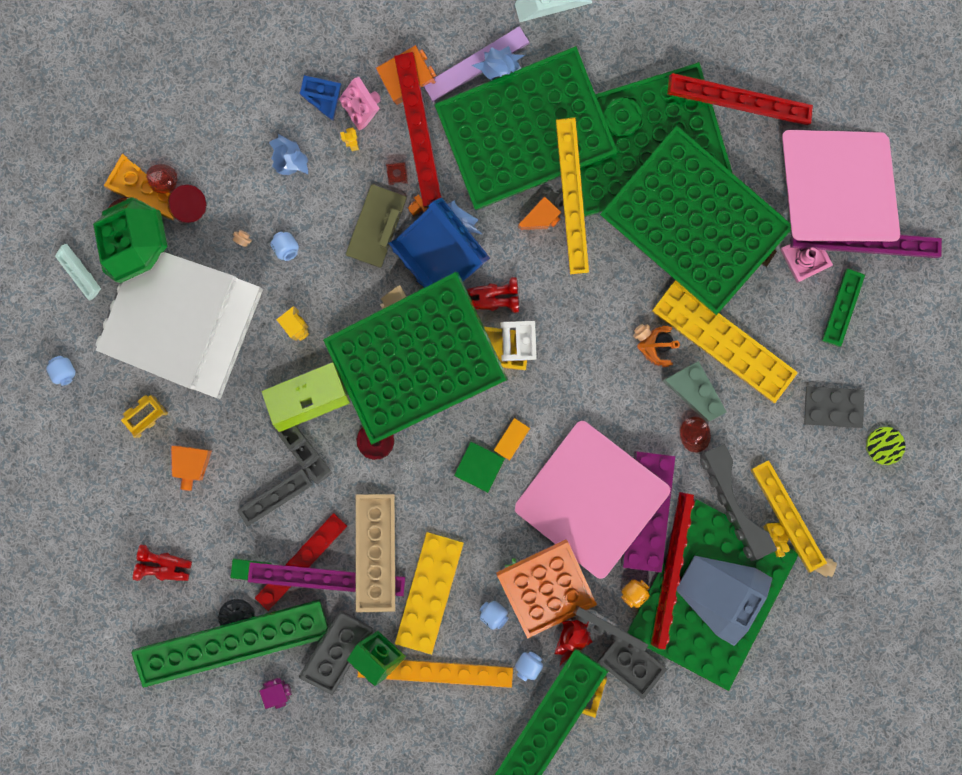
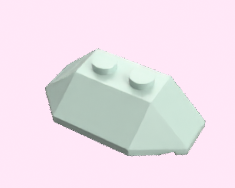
M517 0L515 8L519 22L591 4L592 0Z

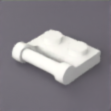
M535 321L500 322L503 334V355H501V360H536ZM510 328H516L517 354L511 355Z

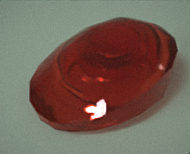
M158 164L151 166L147 170V182L153 191L166 194L176 187L177 173L171 166Z
M695 416L686 419L682 423L680 439L683 446L690 452L695 453L701 452L708 447L711 434L705 420Z

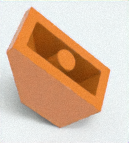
M544 197L518 224V228L520 230L548 229L550 226L555 227L561 220L559 218L561 211Z

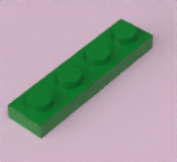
M848 268L845 269L821 340L822 342L837 347L842 346L865 274Z

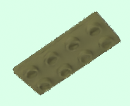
M376 185L370 186L346 252L348 257L379 268L382 267L390 246L388 243L392 241L407 200L406 196Z

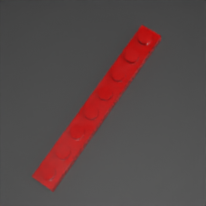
M413 52L396 55L394 58L422 203L425 208L429 207L433 201L442 198L415 56Z
M674 73L669 76L667 93L669 95L807 126L812 122L813 105Z
M679 492L651 641L652 646L664 650L670 638L669 628L673 622V606L677 601L676 590L680 584V568L684 563L683 552L687 546L686 536L691 525V510L695 504L694 495Z

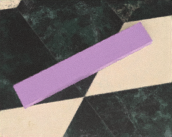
M519 26L435 77V84L429 83L423 87L432 102H435L481 74V70L471 65L484 61V52H489L491 47L500 51L509 46L513 54L528 45L529 41Z

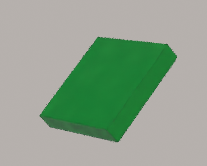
M470 442L454 476L488 493L505 458Z

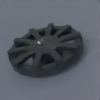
M229 600L223 604L219 611V624L222 626L248 619V617H245L248 613L255 617L254 609L245 600ZM235 603H241L240 608H236ZM229 604H232V611L227 608ZM245 605L249 610L243 612L242 608ZM225 609L229 615L222 614L223 610ZM222 618H229V620L223 623Z

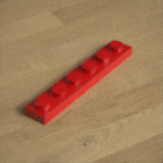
M333 513L285 566L309 568L348 525ZM267 584L255 599L269 611L292 586Z

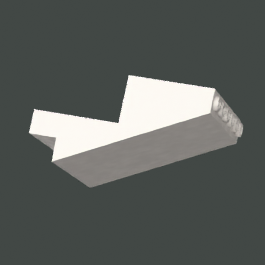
M163 252L151 270L118 285V295L116 300H113L110 305L111 312L109 318H106L103 323L104 330L102 335L96 341V351L189 389L221 399L263 289L240 280L233 275Z

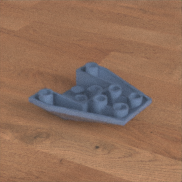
M694 555L676 591L718 637L735 646L748 632L767 599L772 577L753 567Z

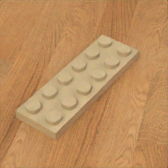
M394 494L356 495V612H395Z

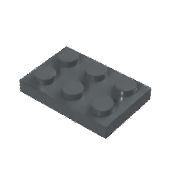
M806 386L804 425L863 428L865 390Z
M614 640L597 662L609 670L612 675L640 698L644 699L667 671V668L646 651L639 650L636 652L628 647V642L622 640L620 643Z

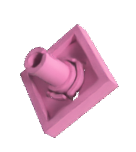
M360 77L354 78L339 98L342 107L345 108L358 130L365 128L380 109L377 105L380 102L379 94L376 91L369 93Z
M790 244L780 249L797 283L833 266L826 250L810 248L800 251L799 248H790Z

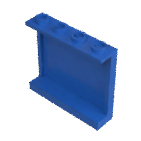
M443 198L433 201L429 208L398 238L388 243L392 247L393 252L404 262L405 267L416 277V281L424 288L455 272L459 273L462 282H464L490 259Z

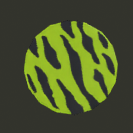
M891 427L875 429L866 440L868 455L874 462L881 465L896 463L905 452L906 444L903 436L899 431Z

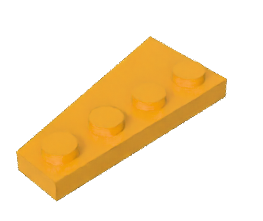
M122 154L105 182L104 187L127 199L131 197L136 198L161 211L162 216L173 221L175 218H173L168 210V196L170 193Z

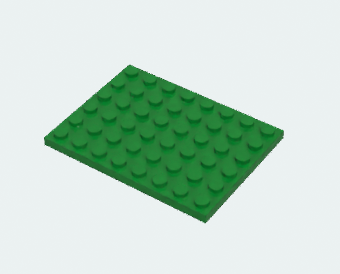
M576 46L516 70L514 73L511 72L510 75H504L434 104L475 210L561 177L556 120L576 119L580 169L618 154Z
M700 62L595 94L603 115L607 105L612 100L624 97L634 100L639 105L642 111V121L639 128L628 136H617L611 133L618 154L580 169L584 217L601 213L676 125L732 173L713 105L667 94L669 76L672 73L705 80Z
M677 125L600 214L602 218L715 315L722 310L791 231L790 222Z
M458 272L323 339L371 445L508 380Z
M696 499L690 515L691 525L687 531V546L683 552L684 563L680 568V580L694 555L749 566L772 577L767 599L748 632L734 646L718 637L676 591L677 601L673 606V622L669 628V642L665 650L658 649L651 645L667 560L666 556L662 572L657 573L648 591L650 594L649 599L640 606L627 633L647 643L648 649L729 691L798 557V553L790 549L789 552H784V557H776L774 551L760 559L751 561L744 554V545L741 540L737 539L734 532L736 529L733 523L729 522L726 515Z

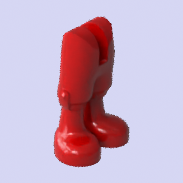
M517 277L510 278L509 283L504 286L489 283L488 285L466 289L469 296L476 297L479 295L480 300H472L475 309L494 311L499 307H507L513 313H519L518 296L510 298L495 297L502 294H518Z
M140 544L137 551V561L158 563L161 567L137 563L133 571V580L140 581L147 575H155L161 581L189 580L190 574L182 571L177 572L175 567L191 568L192 561L172 556L168 552L157 555L150 552L146 545Z

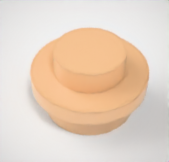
M242 230L233 234V241L241 246L247 247L248 243L250 244L252 241L249 238L250 235Z
M648 324L639 325L635 328L633 337L639 341L645 340L652 333Z

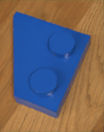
M304 75L300 95L330 120L334 121L342 85L341 83Z

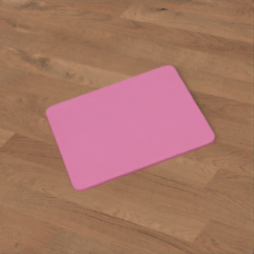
M786 130L782 134L791 233L794 239L798 241L894 242L900 238L890 141L885 133Z
M579 421L516 502L515 512L554 544L567 539L577 562L595 577L602 579L609 574L669 496L670 487L585 421Z

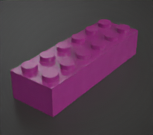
M634 452L635 460L669 485L670 494L622 555L621 566L623 568L662 572L676 456Z

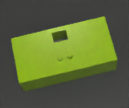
M333 362L261 391L272 425L278 432L350 404L344 384Z

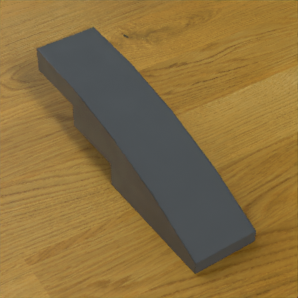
M269 421L286 447L293 453L317 485L332 474L327 464L297 426L278 432L272 425V422Z

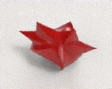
M579 620L562 622L563 630L554 653L561 655L560 666L570 658L575 649L582 650L593 643L590 637L591 633L587 630L589 621L587 624Z

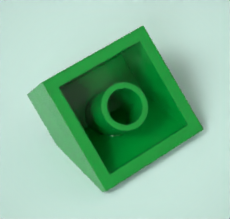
M377 631L359 642L349 655L347 661L368 682L376 686L385 680L406 656L383 634Z

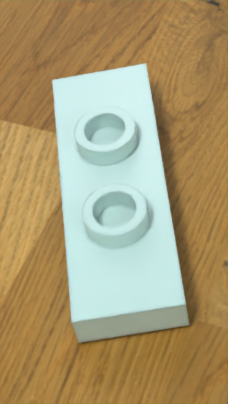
M67 244L62 245L55 257L89 301L92 300L101 290L100 286Z

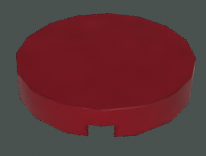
M188 184L180 185L173 189L168 196V210L173 218L179 222H195L202 218L206 211L207 203L205 196L195 186Z
M364 427L359 430L356 438L359 451L366 458L372 460L388 456L395 444L393 434L371 445Z

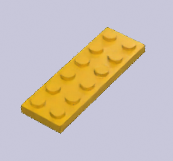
M430 532L426 533L395 641L396 645L432 655L464 542Z

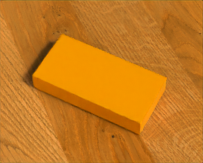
M514 418L494 451L510 461L530 428Z

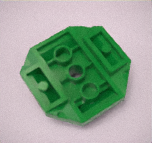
M133 197L102 211L101 217L93 224L102 271L118 283L125 282L151 270L160 254L167 248L161 211Z

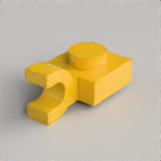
M354 128L346 129L347 133L340 132L341 139L346 143V147L350 146L351 151L359 150L357 134Z
M766 523L763 527L765 531L769 532L777 548L775 551L776 557H784V552L790 551L787 544L789 538L781 523Z

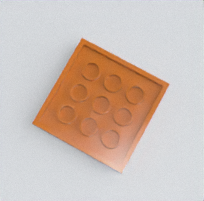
M567 539L496 572L527 638L576 616L573 613L576 606L588 610L597 605Z

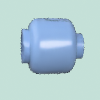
M289 232L276 233L270 244L277 258L285 261L295 258L299 249L298 243Z
M63 356L52 358L46 367L51 381L62 386L71 383L72 378L76 374L70 359L63 358Z
M497 601L485 602L479 610L482 612L480 620L491 630L501 629L509 619L507 617V609Z
M529 651V653L523 652L515 664V669L518 671L517 676L524 681H527V679L535 680L543 669V663L541 662L543 659L532 651Z

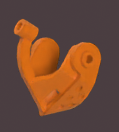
M662 326L655 328L645 340L637 345V348L652 364L662 367L673 366L671 360H660L655 350V347L679 348L680 342L677 340L671 343H655L659 333L671 332L672 327Z

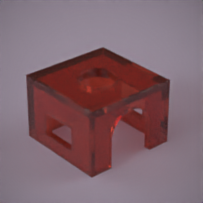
M405 162L386 164L389 186L395 183H408ZM398 169L401 173L399 176H394L393 171Z

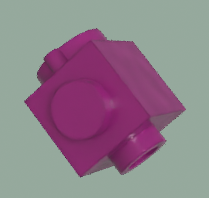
M281 678L264 682L263 687L259 690L265 709L274 706L275 709L286 706V702L289 701L290 695H292L289 684H285V681H281Z

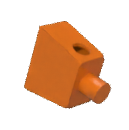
M183 446L171 447L172 477L182 478L181 490L192 491L193 480H203L212 450Z

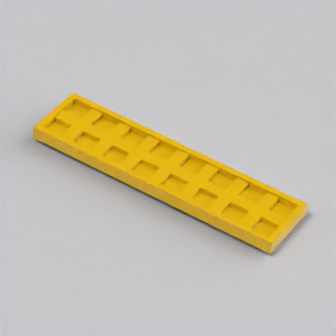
M677 281L672 283L652 310L654 314L772 403L777 402L798 374L797 371L720 313L715 315Z

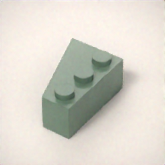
M699 361L662 380L706 422L726 413Z

